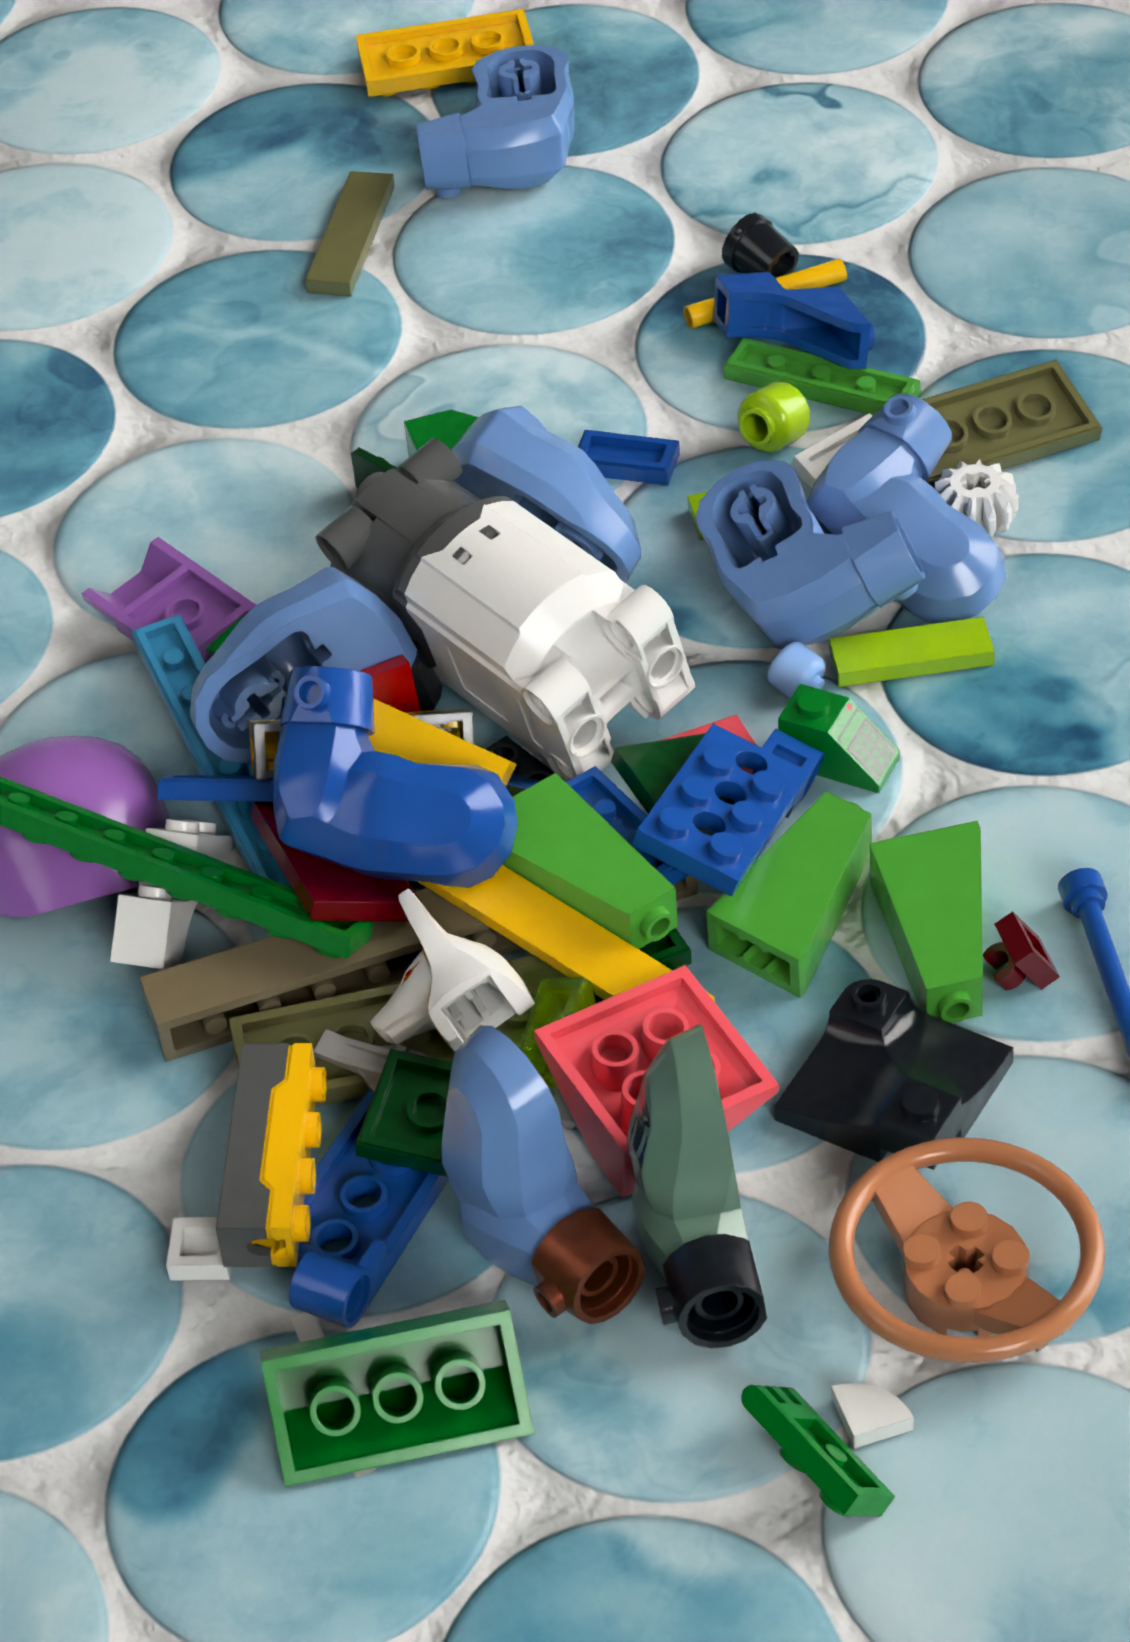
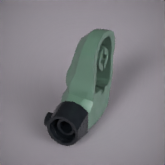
M699 1024L667 1039L645 1071L638 1098L629 1121L627 1143L636 1181L632 1197L636 1228L647 1254L667 1285L655 1288L663 1326L677 1323L682 1335L693 1344L706 1348H723L746 1341L758 1332L767 1320V1313L742 1214L728 1129L705 1033L703 1027Z

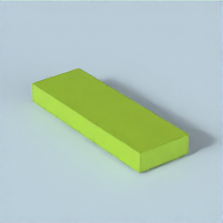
M984 617L829 638V652L839 687L994 665L995 651Z

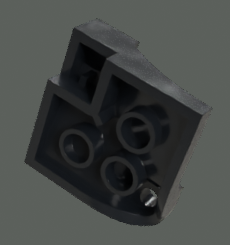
M859 980L847 986L830 1009L827 1027L823 1036L775 1104V1121L876 1162L883 1160L887 1152L895 1153L923 1142L946 1138H965L1013 1064L1014 1047L921 1011L911 1000L909 991L880 980ZM937 1165L927 1166V1168L934 1170Z

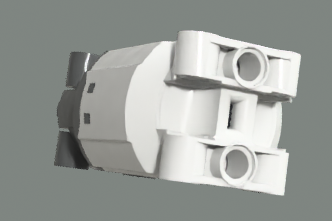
M431 438L401 463L396 470L393 468L385 473L376 472L366 477L356 491L352 506L315 537L319 548L331 562L330 567H335L376 594L400 618L410 638L419 643L441 682L536 754H541L545 757L553 772L557 773L564 780L568 781L594 766L602 771L611 763L614 752L610 744L611 737L607 729V723L626 705L645 719L651 716L659 720L695 688V682L690 673L674 623L673 613L665 600L656 591L647 585H640L634 590L621 581L610 568L507 496H495L481 500L454 481L462 474V467L454 453L442 441Z

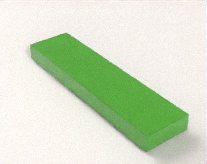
M742 338L723 365L724 379L759 388L777 381L785 382L797 388L805 399L865 414L870 413L871 415L877 413L885 405L886 401L896 394L907 393L916 397L920 395V380L868 367L866 369H848L814 354L748 338Z

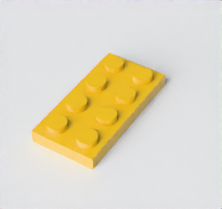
M524 8L355 35L368 97L378 95L392 96L398 92L415 89L430 90L441 85L459 82L474 83L475 79L472 68L478 60L495 51L506 48L534 45Z

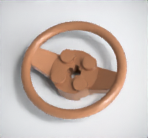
M957 1137L927 1141L907 1147L889 1155L864 1172L846 1192L836 1210L829 1235L828 1253L834 1281L842 1298L859 1320L874 1333L906 1351L923 1357L956 1363H982L1013 1358L1033 1350L1039 1352L1049 1342L1069 1331L1090 1305L1099 1287L1104 1271L1105 1241L1099 1218L1089 1198L1080 1186L1055 1164L1029 1150L1009 1143L991 1139ZM951 1162L986 1163L1019 1172L1050 1191L1069 1213L1077 1230L1080 1243L1078 1270L1071 1287L1061 1300L1057 1299L1028 1278L1030 1253L1024 1241L1011 1225L995 1215L988 1214L983 1206L975 1202H962L952 1208L917 1170L927 1166ZM871 1201L874 1202L903 1255L907 1305L919 1322L936 1333L914 1327L888 1312L869 1293L858 1274L853 1252L854 1236L859 1219ZM947 1328L961 1332L977 1331V1337L947 1336Z

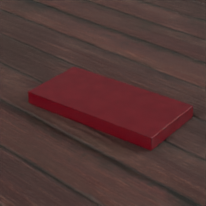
M252 802L250 818L312 921L409 922L399 902L398 895L410 889L418 899L419 897L408 881L383 880L360 875L294 850L279 839L273 802Z

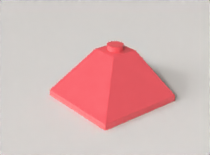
M686 965L534 1030V1039L591 1156L622 1198L634 1192L636 1182L627 1143L629 1121L638 1098L643 1075L667 1039L696 1025L701 1024L714 1066L728 1131L779 1091L778 1082Z

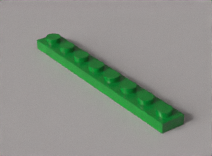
M0 776V825L21 833L27 841L37 844H50L70 852L71 857L76 860L99 863L117 870L118 874L125 879L148 882L166 889V892L174 898L194 900L215 908V911L223 917L243 919L264 927L265 931L272 936L292 938L313 946L319 954L326 957L346 959L371 940L375 921H312L291 887Z

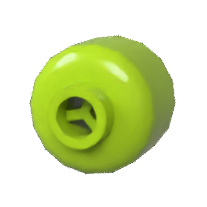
M779 381L767 384L750 393L741 402L737 412L738 426L742 436L749 445L758 451L767 453L782 450L799 440L806 433L810 423V409L805 397L791 384Z

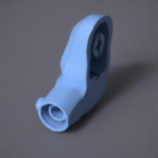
M541 45L514 46L495 51L478 60L472 68L478 90L476 98L477 108L464 115L455 113L416 124L426 190L435 189V194L439 198L456 197L461 194L462 189H471V185L501 189H529L547 183L566 165L570 143L575 133L574 95L569 78L570 69L567 53L556 47Z

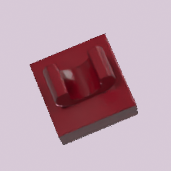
M1013 911L994 924L1003 942H998L988 947L983 953V957L995 970L1007 963L1005 968L993 975L995 981L1006 991L1018 987L1026 976L1041 990L1060 978L1040 937Z

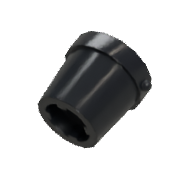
M751 213L740 219L730 230L722 247V259L733 270L743 273L770 272L775 278L793 273L799 258L797 248L774 228L770 220L759 213Z

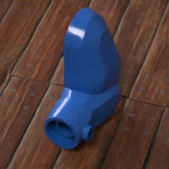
M304 666L291 670L280 720L282 729L274 761L273 811L279 839L285 845L302 854L376 879L431 882L450 887L470 888L492 878L511 854L518 827L515 800L498 774L478 765L419 764L396 755L374 751L369 736L375 734L373 677L370 674L351 669L324 666Z

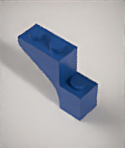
M770 272L716 275L713 321L727 338L760 337L779 340L848 369L867 368L868 351L873 349L875 342L874 328L872 323L867 320L840 287L786 290Z

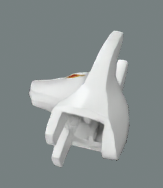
M410 889L398 895L399 902L418 936L423 950L406 970L399 987L387 1004L370 1021L379 1036L386 1042L399 1044L414 1035L437 1029L443 1040L456 1051L479 1025L497 1028L516 1013L520 1016L535 1004L524 981L500 954L484 944L446 933Z

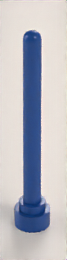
M1079 868L1061 878L1058 883V891L1065 910L1073 914L1074 917L1081 919L1130 1058V988L1102 913L1108 893L1102 876L1097 870Z

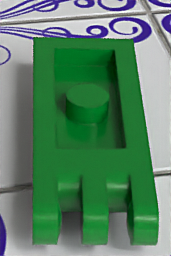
M748 1385L743 1389L741 1394L743 1406L781 1446L779 1450L781 1457L794 1469L805 1473L821 1490L819 1493L820 1499L828 1508L844 1517L883 1515L895 1498V1495L794 1388Z

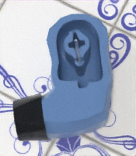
M325 567L296 586L257 604L239 621L224 643L204 665L192 687L190 718L198 735L209 750L225 761L251 764L249 721L281 719L290 673L293 668L324 666L360 671L403 655L410 662L421 711L435 709L441 698L443 687L419 643L410 638L400 618L376 594L359 581L335 567Z

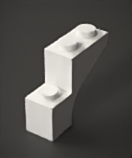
M166 819L165 828H146L147 833L225 863L228 861L232 851L233 839L231 835L216 834L217 823L188 819ZM139 881L138 894L118 895L110 962L165 969L182 964L189 924L198 902L174 898L166 892V889L145 881Z

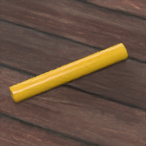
M838 258L775 279L786 290L824 288L846 281L847 271L844 262ZM714 297L684 307V317L690 329L714 322Z

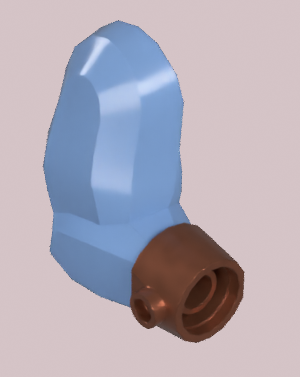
M479 1025L454 1053L442 1136V1164L460 1201L463 1234L487 1261L512 1277L535 1286L533 1288L535 1297L551 1317L556 1318L567 1311L579 1320L589 1324L605 1322L618 1315L632 1301L640 1289L646 1273L641 1253L601 1209L594 1207L578 1184L574 1162L566 1144L559 1109L545 1081L527 1056L506 1035L493 1026Z

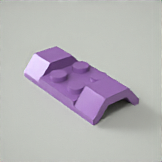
M159 537L150 542L141 571L114 592L109 594L88 588L81 593L85 602L116 623L117 630L132 641L131 631L180 614L205 663L211 658L206 653V648L242 615H246L256 606L252 601Z

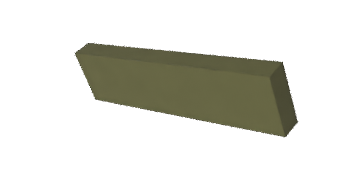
M350 171L306 276L307 293L352 296L395 188L393 174Z

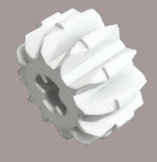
M980 459L974 465H967L959 461L956 469H943L941 478L935 482V489L945 502L982 525L991 538H993L995 531H1008L1010 523L1016 518V511L1019 508V495L1016 494L1013 474L1002 472L999 463L985 466Z

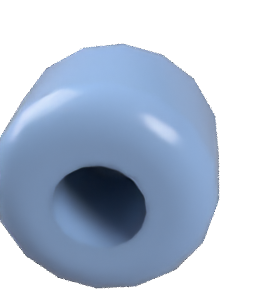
M792 642L785 646L774 658L768 669L767 679L771 686L790 699L799 684L817 689L823 688L825 680L822 677L826 668L825 662L805 644Z

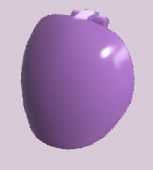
M58 736L33 740L0 756L1 777L146 832V828H165L166 819H170L164 800H158V786L152 774L142 760L122 744L99 737ZM0 825V916L14 918L33 916L139 886V881L125 879L118 874L117 870L96 862L88 863L76 860L71 857L68 851L50 844L32 843L24 839L21 833Z

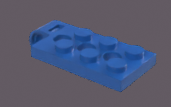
M712 724L637 829L631 846L732 897L783 819L790 817L799 801H802L822 765L825 752L777 728L761 748ZM740 767L752 769L753 772L752 774L743 771ZM718 797H726L733 800L736 803L734 805L728 804L720 800ZM697 828H706L715 834L712 836L706 835Z
M370 1090L366 1092L316 1167L315 1193L305 1194L304 1205H309L310 1239L308 1242H299L297 1268L289 1290V1302L292 1308L346 1328H352L359 1322L449 1180L445 1176L356 1156L355 1144L374 1092ZM367 1194L376 1195L380 1198L374 1205L365 1208L355 1207L350 1204L353 1199L362 1198ZM338 1238L351 1241L347 1248L339 1252H327L321 1249L325 1243L335 1241Z

